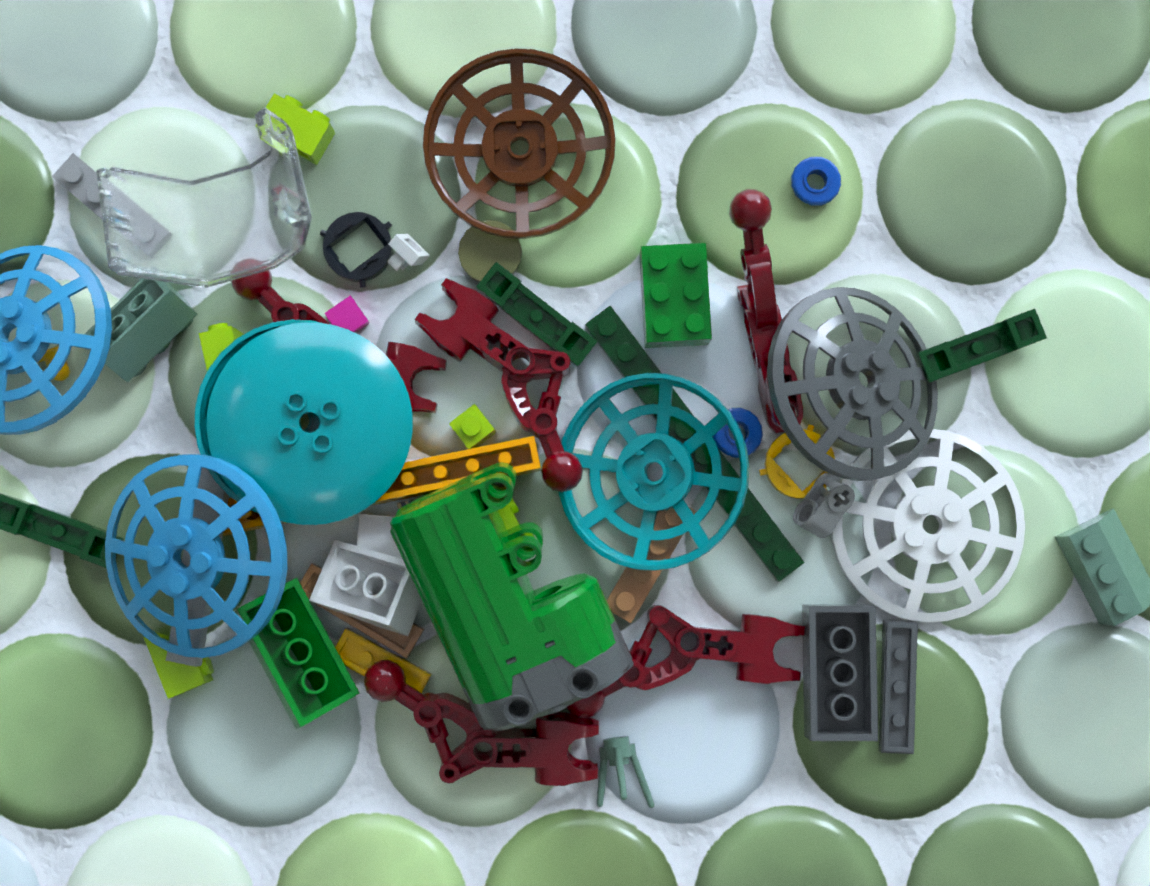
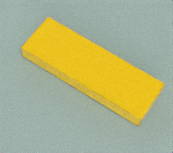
M345 628L335 646L344 665L365 676L367 669L373 663L381 660H390L398 663L403 669L406 683L422 693L432 675L428 671L348 628Z

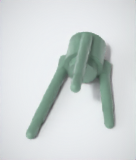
M629 736L603 739L604 747L599 748L600 769L597 806H603L608 760L610 766H616L620 797L622 800L627 799L623 765L629 764L628 757H630L649 808H653L654 801L636 755L635 743L630 744Z

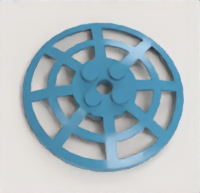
M42 245L22 246L0 254V264L13 258L30 254L22 269L0 274V284L18 279L13 294L0 299V434L21 435L35 432L56 423L69 414L86 397L96 383L110 348L112 333L111 308L104 287L89 266L72 254L58 248ZM44 254L50 255L67 263L75 269L80 277L62 286L51 276L36 271V268ZM31 280L43 283L52 291V293L38 302L25 297ZM85 288H88L94 306V336L75 333V313L70 297ZM60 304L63 314V331L52 330L51 320L47 311ZM17 328L15 339L9 342L10 332ZM49 344L59 345L53 360L42 371L37 363L46 353ZM72 347L91 349L80 376L62 396L50 381L55 378L64 366ZM26 371L32 381L20 388L6 391L8 374H19ZM40 391L51 404L43 412L27 419L5 422V402L21 400Z
M183 454L164 458L147 466L135 475L122 490L113 506L107 525L105 560L109 582L116 601L126 618L138 632L153 644L168 652L185 657L198 658L222 655L242 647L256 637L269 623L278 608L285 588L288 569L287 546L282 524L276 509L264 490L252 477L229 462L204 454ZM178 465L188 466L184 486L167 488L150 496L144 482L145 478L164 468ZM202 468L210 469L225 476L237 485L246 496L232 507H229L216 495L197 488ZM134 491L140 507L129 524L125 541L116 539L118 523L123 508ZM181 497L178 518L164 521L156 505L170 498ZM195 499L209 505L220 516L211 524L193 517ZM254 507L259 513L267 532L271 562L250 560L248 540L239 519ZM145 516L154 530L149 539L148 546L134 544L138 527ZM227 528L231 530L235 540L238 559L225 557L224 546L219 535ZM183 549H185L191 557L190 565L188 567L185 566L181 560V553ZM116 553L124 555L127 578L135 594L130 602L120 582ZM133 558L147 561L151 579L143 587L140 586L136 576ZM224 572L236 573L237 577L233 590L227 600L224 601L214 588L220 582ZM249 575L270 576L263 603L254 619L247 625L233 610L244 595ZM159 590L174 598V616L167 614L152 603V597ZM202 596L214 610L213 613L205 617L188 619L187 600ZM143 607L156 619L175 627L178 646L160 637L142 621L138 614ZM223 620L237 633L236 636L224 643L198 649L192 648L189 629L206 628Z

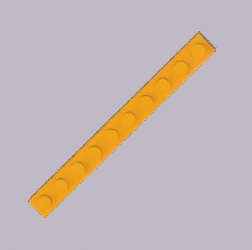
M530 436L405 462L395 482L371 506L429 494L500 462L511 465L516 471V476L541 471L535 437ZM233 498L228 499L229 507L237 503ZM252 510L239 519L244 532L265 528L259 513ZM227 528L223 532V536L232 535L231 530Z

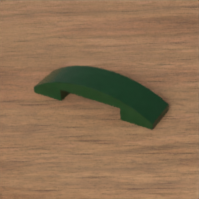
M495 262L476 288L556 352L566 353L570 358V362L578 367L598 341L573 321L571 323L521 284L522 281Z
M1032 309L954 340L917 352L916 355L927 382L930 383L1042 341L1047 336L1036 309Z
M0 493L1 530L14 535L28 537L106 568L105 540L107 531L59 512ZM116 536V539L124 541V538Z

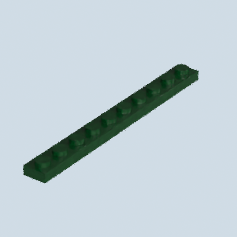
M611 305L585 324L586 329L598 341V345L623 378L644 373H661ZM659 384L631 388L644 405L658 404ZM673 389L672 406L692 414ZM651 414L657 422V414ZM671 416L669 436L676 438L683 444L696 433V430L686 422ZM704 443L691 454L695 472L712 474L711 457ZM719 450L722 476L740 478ZM748 488L744 506L734 525L774 579L780 582L805 562ZM720 489L716 502L726 515L729 516L738 492Z

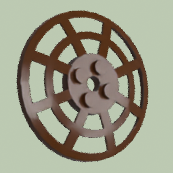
M514 48L480 56L461 67L446 81L437 93L428 111L424 126L423 151L425 165L432 185L441 200L457 217L468 225L487 234L502 238L528 239L560 231L577 221L593 206L602 194L610 177L615 157L616 138L613 119L607 102L597 86L584 72L554 54L535 49ZM523 63H533L549 67L564 74L572 81L561 95L544 86L524 83ZM502 64H510L511 83L491 88L477 98L463 86L468 79L486 69ZM581 90L589 96L597 109L603 125L604 136L585 138L581 120L570 105ZM512 94V110L505 111L494 117L484 107L496 98ZM524 94L542 97L553 104L542 116L537 112L525 109ZM454 95L467 108L457 124L454 143L434 142L439 117L447 101ZM562 113L566 115L572 125L576 137L575 140L557 141L552 124ZM475 116L487 127L483 134L482 144H464L466 130ZM519 140L525 141L529 145V150L523 155L514 154L511 151V146L514 142ZM605 149V160L601 175L591 194L586 197L573 187L583 170L586 152ZM576 153L574 167L565 181L552 170L556 163L557 155ZM435 156L454 157L459 176L470 190L457 203L449 195L440 179ZM464 157H483L485 165L490 172L478 184L474 182L469 174ZM544 179L556 189L548 197L528 203V186ZM499 181L515 186L516 203L498 200L487 194V192ZM563 197L578 207L573 213L554 224L529 230V212H536L560 201ZM481 200L497 210L516 213V230H506L490 226L475 219L467 211Z

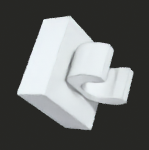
M396 234L389 242V245L396 253L391 256L388 263L396 271L400 268L404 270L408 265H422L430 256L409 234Z

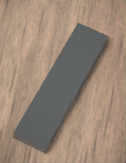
M883 620L879 751L881 753L914 754L918 622Z

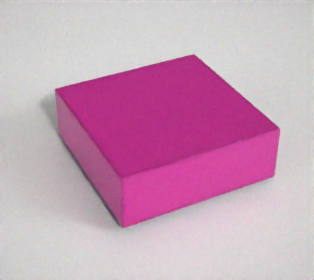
M351 295L324 313L332 325L348 329L354 333L370 323Z

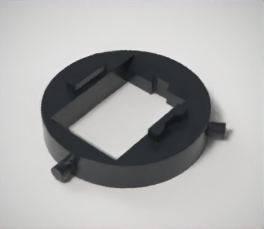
M352 212L340 216L328 227L327 231L322 229L320 235L324 237L323 253L328 265L341 278L359 282L360 288H365L366 281L379 276L389 265L388 260L393 254V248L389 245L392 239L388 229L392 227V224L389 221L383 224L376 217L363 212ZM366 222L384 248L350 272L343 263L339 262V257L332 247Z

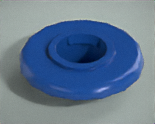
M809 157L802 160L794 168L791 176V187L795 195L802 202L811 206H822L831 202L838 195L841 187V175L838 168L830 160L823 157ZM811 174L820 175L824 180V187L822 189L811 188L808 185L807 177Z
M743 408L728 409L736 423L742 426L746 432L744 441L748 455L754 453L760 446L763 437L762 425L759 419L751 411ZM726 424L713 438L718 449L725 455L739 458L736 443L729 436V427Z

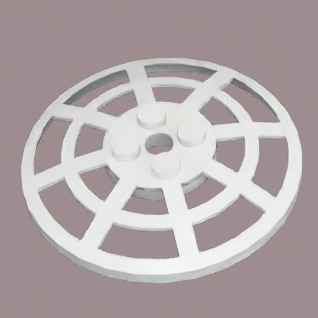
M936 429L932 430L930 438L940 439L938 457L916 458L906 468L894 475L880 478L872 488L866 503L854 501L852 506L847 509L846 513L863 516V537L870 556L854 565L852 564L843 539V516L831 533V542L836 559L845 577L860 595L872 605L888 614L906 620L927 623L943 622L964 617L982 608L995 598L1009 582L1018 565L1025 535L1024 510L1018 490L1011 476L999 460L983 446L967 437L950 431ZM910 430L899 440L884 446V466L898 462L889 451V447L900 442L916 439ZM953 442L964 445L978 453L993 466L998 474L983 483L970 469L951 461ZM871 448L862 452L850 466L863 468L871 460ZM919 467H936L933 486L916 488L906 473ZM950 470L963 476L976 489L962 498L947 489ZM844 478L841 479L842 484H847L850 487L854 481ZM895 480L905 495L900 498L894 509L878 506L877 502L881 494ZM1006 485L1010 492L1015 508L1016 538L999 534V516L991 494ZM838 495L842 500H845L844 496ZM981 501H984L988 512L989 531L972 527L969 509ZM929 515L934 516L939 522V528L934 534L927 533L923 528V521ZM874 518L891 522V533L894 541L880 550L874 535ZM968 541L986 544L980 559L968 570L960 556ZM996 547L1013 551L1011 560L1001 578L988 592L982 595L974 579L988 565ZM901 552L910 559L917 561L913 580L898 573L887 561ZM948 561L957 576L956 579L943 583H926L931 564H940ZM878 567L893 582L910 589L905 608L896 606L880 597L866 585L860 576ZM963 587L971 602L964 607L947 612H918L923 593H944Z

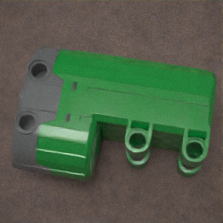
M503 462L493 464L412 501L398 509L396 516L390 522V534L477 721L483 730L489 731L514 728L525 725L541 716L559 712L574 702L588 698L608 687L622 677L634 664L596 577L583 573L557 580L536 590L533 589L527 574L536 570L541 563L544 536L541 528L532 522L522 523L508 530L506 529L498 510L507 506L512 500L517 476L514 468L508 463ZM494 483H502L505 487H498ZM524 533H532L536 536V538L527 535L521 537V535Z

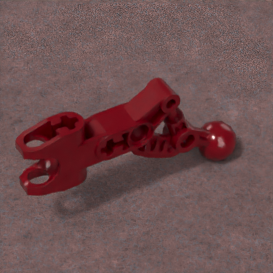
M745 189L736 194L730 203L729 209L732 223L738 229L743 230L745 246L744 249H741L740 255L744 279L748 284L737 287V297L740 306H743L744 323L753 363L758 374V392L764 417L768 427L775 434L783 433L784 430L775 414L769 394L767 367L772 338L782 317L776 303L771 256L767 244H764L763 228L771 218L772 206L769 198L763 192L755 189ZM788 344L784 354L783 372L785 383L798 381L795 371L790 365ZM801 394L788 396L791 409L798 423L801 424L804 414Z
M246 260L238 264L232 272L231 283L235 293L246 300H258L271 313L273 322L312 320L330 324L307 305L301 303L293 304L285 301L271 287V272L262 262ZM388 342L385 355L393 363L404 381L409 394L412 412L436 413L438 404L416 395L413 391V380L423 370L446 371L447 360L429 354L415 346Z
M446 278L441 284L442 291L458 306L455 314L449 319L439 321L426 314L419 313L414 319L415 324L433 340L440 350L453 359L461 362L471 349L503 373L501 384L514 417L522 429L532 433L540 440L546 459L542 464L541 474L546 486L558 492L570 491L577 487L582 479V464L572 453L564 451L557 433L556 417L561 401V396L558 395L563 377L568 375L570 371L569 356L564 352L526 347L491 323L499 312V309L493 302L476 290ZM498 341L500 342L501 350L497 347L489 350V343L496 344ZM504 353L507 354L505 361H504ZM518 358H524L530 364L524 370H517L512 366V363ZM550 378L547 391L542 392L536 410L530 403L526 386L532 380Z
M653 605L648 609L647 618L649 621L639 642L635 640L629 651L634 663L633 666L608 687L588 698L574 702L567 706L566 709L570 714L578 718L593 717L602 709L605 697L625 686L629 688L636 687L640 690H649L662 686L691 671L699 659L737 662L736 680L764 684L800 681L801 671L779 666L774 660L773 649L775 643L782 637L804 636L805 626L790 624L770 616L742 614L740 631L696 627L690 625L664 606ZM657 631H659L669 643L670 654L656 665L645 667L653 650L650 648V645ZM688 632L694 633L697 638L695 647L691 650L682 649L680 645L681 637ZM704 633H708L706 640L714 642L720 641L721 636H723V640L729 644L728 648H722L721 653H719V649L713 646H705Z
M390 660L375 662L365 673L364 686L372 699L380 702L395 699L414 712L413 715L417 724L425 728L430 743H435L442 761L439 776L445 783H454L458 779L483 767L535 768V782L549 786H566L598 779V764L589 760L575 758L568 748L577 739L599 735V720L578 718L568 712H556L536 718L535 729L483 730L477 721L470 703L449 693L422 694L406 683L405 673L396 662ZM443 718L450 719L456 723L467 735L465 741L453 751L450 750L446 740L449 733ZM486 742L491 745L492 749L488 752H482L477 749L476 744ZM499 743H503V752H498ZM513 744H520L521 751H514Z

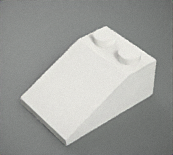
M334 540L309 601L405 636L409 635L422 602L403 559L338 540Z

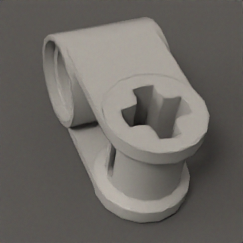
M830 473L820 475L805 498L794 510V523L819 538L828 537L834 531L836 524L847 509L852 506L855 499L854 490L849 485L842 484L841 479ZM824 484L830 488L829 491L824 488ZM838 495L844 496L845 500H842Z

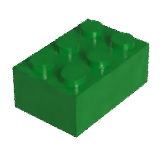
M706 243L641 246L639 260L645 348L708 345L712 340Z

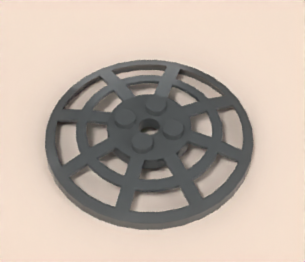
M835 287L821 290L802 299L788 311L779 323L772 338L768 354L767 378L773 408L784 432L793 445L810 462L823 471L839 478L854 481H872L894 475L906 468L920 455L928 443L934 428L938 405V389L936 381L927 382L922 367H917L909 347L897 333L899 326H901L912 341L916 351L925 350L926 346L911 322L886 300L868 291L856 288ZM848 296L864 299L878 306L889 315L887 324L874 316L855 313ZM831 297H835L842 313L825 321L816 331L799 321L801 316L813 305ZM859 322L872 325L883 331L878 344L864 340ZM846 323L851 342L839 347L826 338V335L835 327ZM791 332L809 343L803 359V380L785 383L783 372L784 354ZM893 342L896 343L903 353L909 368H897L889 354ZM820 349L829 355L830 359L827 364L826 376L815 378V360L817 351ZM860 372L867 378V388L860 383ZM920 380H926L928 391L927 415L924 428L916 418L921 397ZM912 381V399L909 409L898 398L900 382ZM828 390L834 403L840 409L834 419L824 407L818 391ZM806 393L814 413L827 428L816 444L807 436L798 423L791 409L788 396ZM892 409L902 420V423L894 431L883 436L881 416ZM851 418L868 420L870 437L856 435L846 430L845 427ZM910 430L918 440L913 450L900 461L884 467V446L899 440ZM837 438L852 446L871 448V469L846 465L833 459L826 453Z

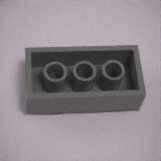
M802 604V626H805L803 636L804 736L810 741H878L876 606L868 604Z

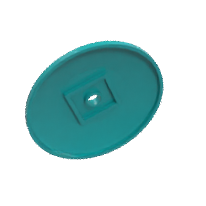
M306 322L294 323L269 330L245 344L234 354L221 371L213 387L207 410L206 427L212 457L229 462L252 477L267 494L276 509L280 521L299 525H319L341 521L354 516L371 506L387 492L400 474L407 459L413 433V416L409 394L403 379L390 359L378 347L348 329L330 324ZM307 413H314L320 419L319 428L311 433L303 431L300 426L301 418ZM221 475L229 488L240 499L246 496L237 485Z

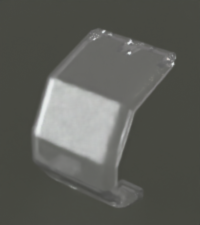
M262 108L255 113L259 138L271 146L270 151L252 164L192 181L116 167L98 169L96 174L98 190L100 192L99 198L109 269L121 276L208 288L275 269L301 252L306 245L312 215L294 134L289 125L267 108Z

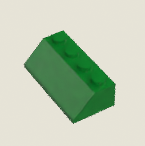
M297 577L285 583L278 608L269 623L249 643L293 725L298 729L355 697L360 692ZM266 594L237 608L235 613L248 625L260 609Z

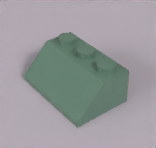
M152 268L111 308L112 333L105 365L127 383L133 377L142 374L147 364L157 354L164 352L168 348L170 341L180 331L186 330L192 324L193 318L198 315L190 304L155 269ZM95 324L84 335L94 336Z
M1110 509L1055 536L1099 624L1116 626L1144 612L1150 606V578L1114 509Z

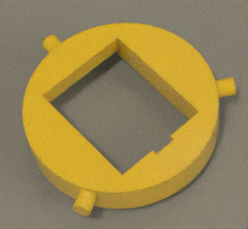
M808 424L807 430L803 429L807 436L816 444L821 435L813 432L814 426ZM784 433L777 437L769 446L765 456V469H760L759 474L760 476L766 475L770 484L784 496L803 499L813 487L816 479L802 491L773 460L785 445L788 446L791 443V440ZM830 447L826 454L835 459L834 452Z

